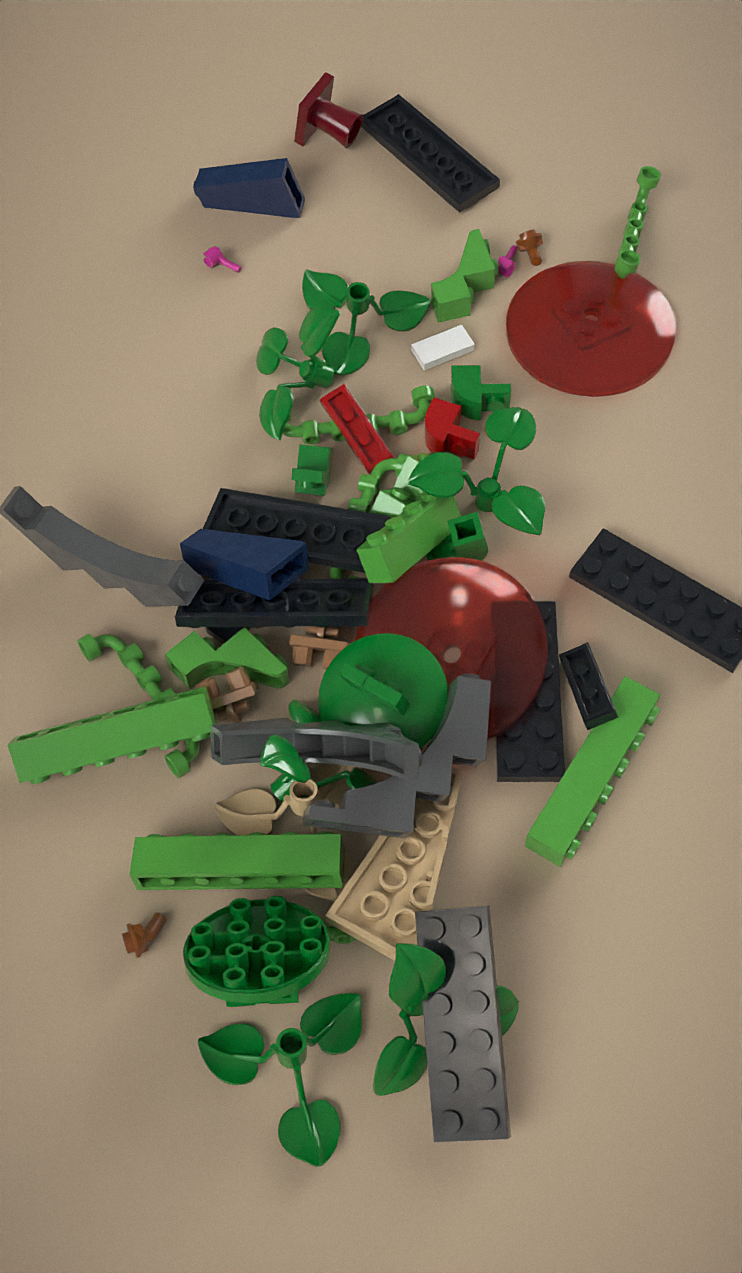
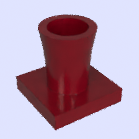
M325 72L299 104L294 142L301 146L305 145L318 128L347 149L355 141L361 129L363 114L348 110L331 102L334 76Z

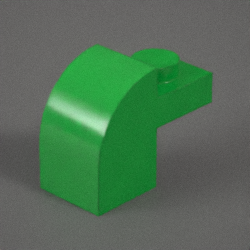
M451 365V401L453 404L461 406L462 416L472 420H481V411L495 412L499 409L510 408L511 384H481V365Z
M299 444L297 468H292L291 480L296 481L295 493L325 496L329 483L333 448Z
M478 512L447 521L450 535L426 554L432 573L462 565L463 569L466 570L479 564L487 556L488 545Z

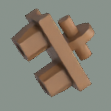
M307 626L306 634L317 635V638L290 635L289 644L293 647V663L295 665L311 667L313 652L318 651L325 652L323 668L327 669L336 655L348 646V642L326 639V636L338 638L339 628Z
M243 666L225 674L230 686L228 690L220 692L215 677L202 680L197 684V688L207 687L213 709L226 706V708L216 711L219 720L229 717L232 723L241 722V713L250 710V706L247 700L238 704L236 701L255 695V691L259 690L257 681L250 680Z

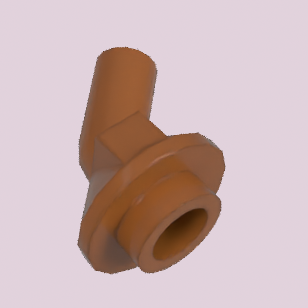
M535 229L521 233L519 235L520 239L516 241L520 252L527 251L531 264L533 266L540 265L542 259L537 247L543 245L542 233H536Z
M155 913L144 930L141 923L136 925L126 924L128 931L122 933V938L127 953L134 952L136 958H140L143 952L148 951V943L157 936L166 922V917L161 913Z

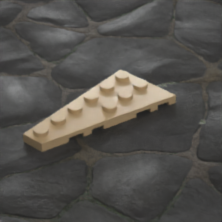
M452 766L450 796L442 802L415 800L413 833L406 838L381 835L378 837L325 915L327 923L394 961L397 943L418 945L415 912L433 909L463 771Z

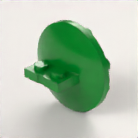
M383 633L366 636L346 646L327 667L319 688L318 707L321 721L337 720L348 726L387 722L400 728L403 737L418 743L419 749L422 751L433 738L443 717L448 699V682L435 656L419 642L398 634Z
M272 896L268 899L257 900L237 898L231 901L229 906L215 911L191 928L183 948L185 971L191 982L198 989L212 997L225 1000L227 1007L254 1006L255 1004L299 1003L298 990L316 979L328 962L330 939L327 927L319 916L301 905L286 901L282 896Z

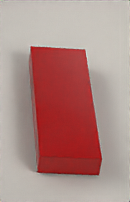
M345 384L319 399L321 405L368 474L381 461L394 457Z

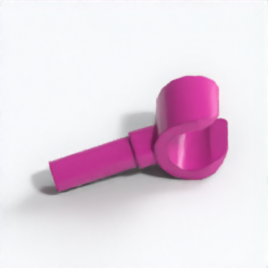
M515 245L511 246L505 257L500 256L498 259V273L507 278L511 276L516 265L515 262L511 261L517 251Z
M216 246L209 248L203 253L206 256L204 263L210 268L220 263L237 273L241 271V267L223 257L221 250Z

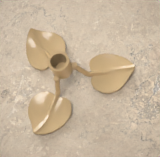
M327 763L318 765L311 771V779L306 783L292 782L290 785V795L284 796V801L277 812H275V799L262 789L244 790L225 800L216 802V812L222 824L234 835H249L254 832L270 835L273 828L272 820H278L289 805L292 811L299 816H303L304 810L309 805H314L315 801H322L324 798L339 807L340 797L347 790H351L347 784V779H340L320 788L317 787L316 782L345 770L351 772L355 767ZM309 826L310 834H317L316 827ZM345 852L343 888L302 889L312 896L335 901L353 876V865L349 855Z

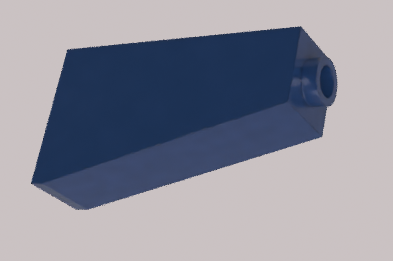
M287 158L200 168L193 184L194 193L199 197L204 208L300 218L305 202V196Z
M199 529L180 543L183 560L197 574L267 600L273 599L310 569L307 546L302 541Z

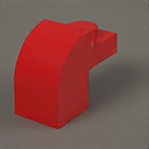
M435 397L425 414L424 438L427 448L431 453L432 451H450L457 456L475 460L479 451L480 433L459 426L461 406Z

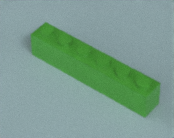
M626 676L623 678L611 698L619 718L592 728L528 832L525 842L526 848L561 867L566 857L570 860L574 858L582 843L577 840L582 830L590 831L598 816L594 810L599 802L603 805L606 804L614 790V787L610 785L615 776L619 778L623 776L630 763V760L626 759L630 750L637 752L645 738V734L642 733L643 728L646 724L652 726L661 711L660 708L656 707L660 694Z
M204 686L16 736L7 746L19 783L30 780L31 784H38L51 778L50 775L62 772L64 776L72 775L83 770L82 766L95 763V767H102L115 761L114 758L127 755V758H136L146 754V749L159 746L160 750H165L177 746L179 741L191 738L192 741L206 739L211 736V725H217L207 687Z
M322 831L317 834L286 832L282 835H266L254 832L249 835L234 836L228 833H218L214 836H197L187 833L171 837L150 834L147 837H135L129 875L137 890L343 888L345 848L341 834H334L329 831Z

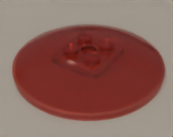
M575 261L555 265L527 280L512 298L506 317L508 345L515 359L525 371L539 382L553 389L568 394L589 397L624 393L652 379L663 368L670 357L676 335V326L671 307L663 294L651 282L635 272L629 274L625 279L619 278L614 269L615 265L611 263ZM592 315L596 316L598 320L594 321L592 319H586L585 317Z
M463 557L439 558L412 566L395 582L387 583L372 600L368 626H359L355 638L356 641L366 636L388 633L409 637L419 642L435 656L441 665L448 682V688L462 674H476L480 676L481 680L491 681L487 740L509 728L529 708L541 687L548 661V640L545 624L535 601L528 591L514 577L502 569L487 562ZM450 648H458L461 651L460 658L454 663L444 661V654Z

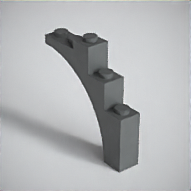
M288 718L211 725L212 759L221 765L260 763L265 742L270 736L276 734L288 740L296 748L303 762L361 767L391 774L404 780L419 779V767L422 764L419 744L403 737L400 728L387 722L348 726L337 720L298 724Z

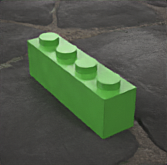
M422 492L421 498L416 502L406 505L403 508V512L397 517L387 520L385 527L367 536V541L356 550L369 583L395 582L450 535L447 521L461 517L454 496L439 498Z

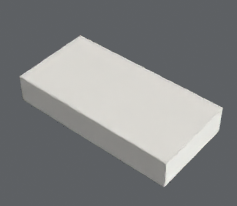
M462 325L411 344V351L424 371L470 353L475 349L474 342Z

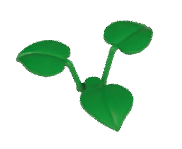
M308 269L305 270L303 276V297L310 310L316 307L335 309V306L341 309L347 302V308L352 313L350 334L348 335L344 332L332 333L322 347V355L327 365L332 366L334 373L338 375H348L358 371L369 358L370 345L368 340L364 337L355 336L357 316L365 313L369 309V304L372 305L378 315H385L384 322L389 328L404 332L412 330L421 322L431 302L429 298L423 295L397 290L385 293L380 298L379 307L374 300L375 297L370 295L368 286L362 282L352 283L348 287L345 280L335 274L320 273Z
M316 307L307 313L302 322L299 337L303 342L301 350L311 359L303 362L283 354L288 345V336L284 330L273 327L265 332L256 358L259 372L264 375L274 373L279 366L280 359L300 367L299 375L306 381L279 384L276 390L271 389L265 394L260 406L259 417L263 429L274 439L281 440L284 426L290 416L294 401L291 388L308 387L313 389L315 385L326 388L331 384L334 377L333 367L325 364V361L319 359L316 355L320 352L341 314L340 311Z
M511 407L499 409L493 412L486 421L485 431L487 436L492 441L501 443L492 478H484L475 487L468 472L461 471V459L456 455L446 452L434 453L425 457L415 466L409 477V485L439 498H450L458 494L463 489L465 479L471 490L470 494L476 496L475 504L479 510L483 512L493 511L498 520L518 531L539 536L542 533L545 514L543 496L537 490L522 485L513 487L509 493L506 490L501 491V486L497 482L507 445L515 450H523L535 438V419L524 408Z
M292 700L289 703V714L294 722L298 724L321 722L320 714L311 707L302 704L298 700ZM276 734L267 739L263 746L260 766L272 768L282 773L271 783V789L274 795L283 802L284 796L290 795V785L293 781L306 783L311 779L310 770L303 762V759L299 757L296 748L288 740ZM355 767L351 772L345 770L316 782V785L320 788L337 780L347 779V784L352 790L367 787L378 782L365 771Z
M396 944L395 963L389 982V998L401 1009L399 1017L405 1023L409 1039L397 1036L383 1049L378 1059L373 1079V1091L379 1096L397 1093L410 1088L420 1080L427 1067L426 1048L421 1044H416L418 1037L410 1017L423 1015L422 999L427 1000L429 997L428 993L436 991L443 984L446 966L438 954L420 945ZM497 985L501 1033L503 1036L516 1019L519 1001L508 988Z
M355 993L329 996L310 1005L301 1017V1031L296 1028L283 1030L278 1035L276 1044L272 1043L270 1049L263 1056L261 1055L264 1051V1040L258 1030L251 1025L232 1024L198 1039L199 1050L207 1068L219 1080L229 1085H244L252 1082L257 1076V1063H266L274 1054H277L278 1061L282 1066L293 1069L301 1107L290 1108L282 1115L278 1124V1137L287 1153L314 1167L323 1166L334 1154L339 1141L340 1122L336 1110L328 1101L316 1100L307 1105L301 1065L307 1058V1046L313 1047L318 1043L319 1048L324 1053L338 1055L346 1053L356 1045L360 1038L362 1022L361 997Z

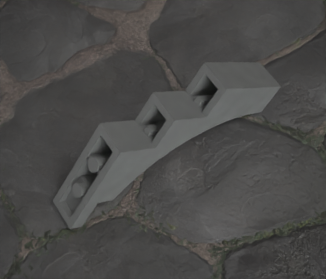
M21 486L14 487L0 506V514L63 571L83 569L104 589L125 588L145 607L189 605L204 582V579L184 560L156 558L119 546L79 525L53 506L43 507Z
M462 674L449 685L448 699L443 717L433 738L421 753L422 764L419 767V779L404 780L397 776H392L367 787L347 790L339 799V808H335V803L315 801L314 805H309L304 810L302 825L396 838H406L413 833L415 800L442 802L450 796L452 764L477 767L486 760L491 681L481 680L480 676L476 674Z

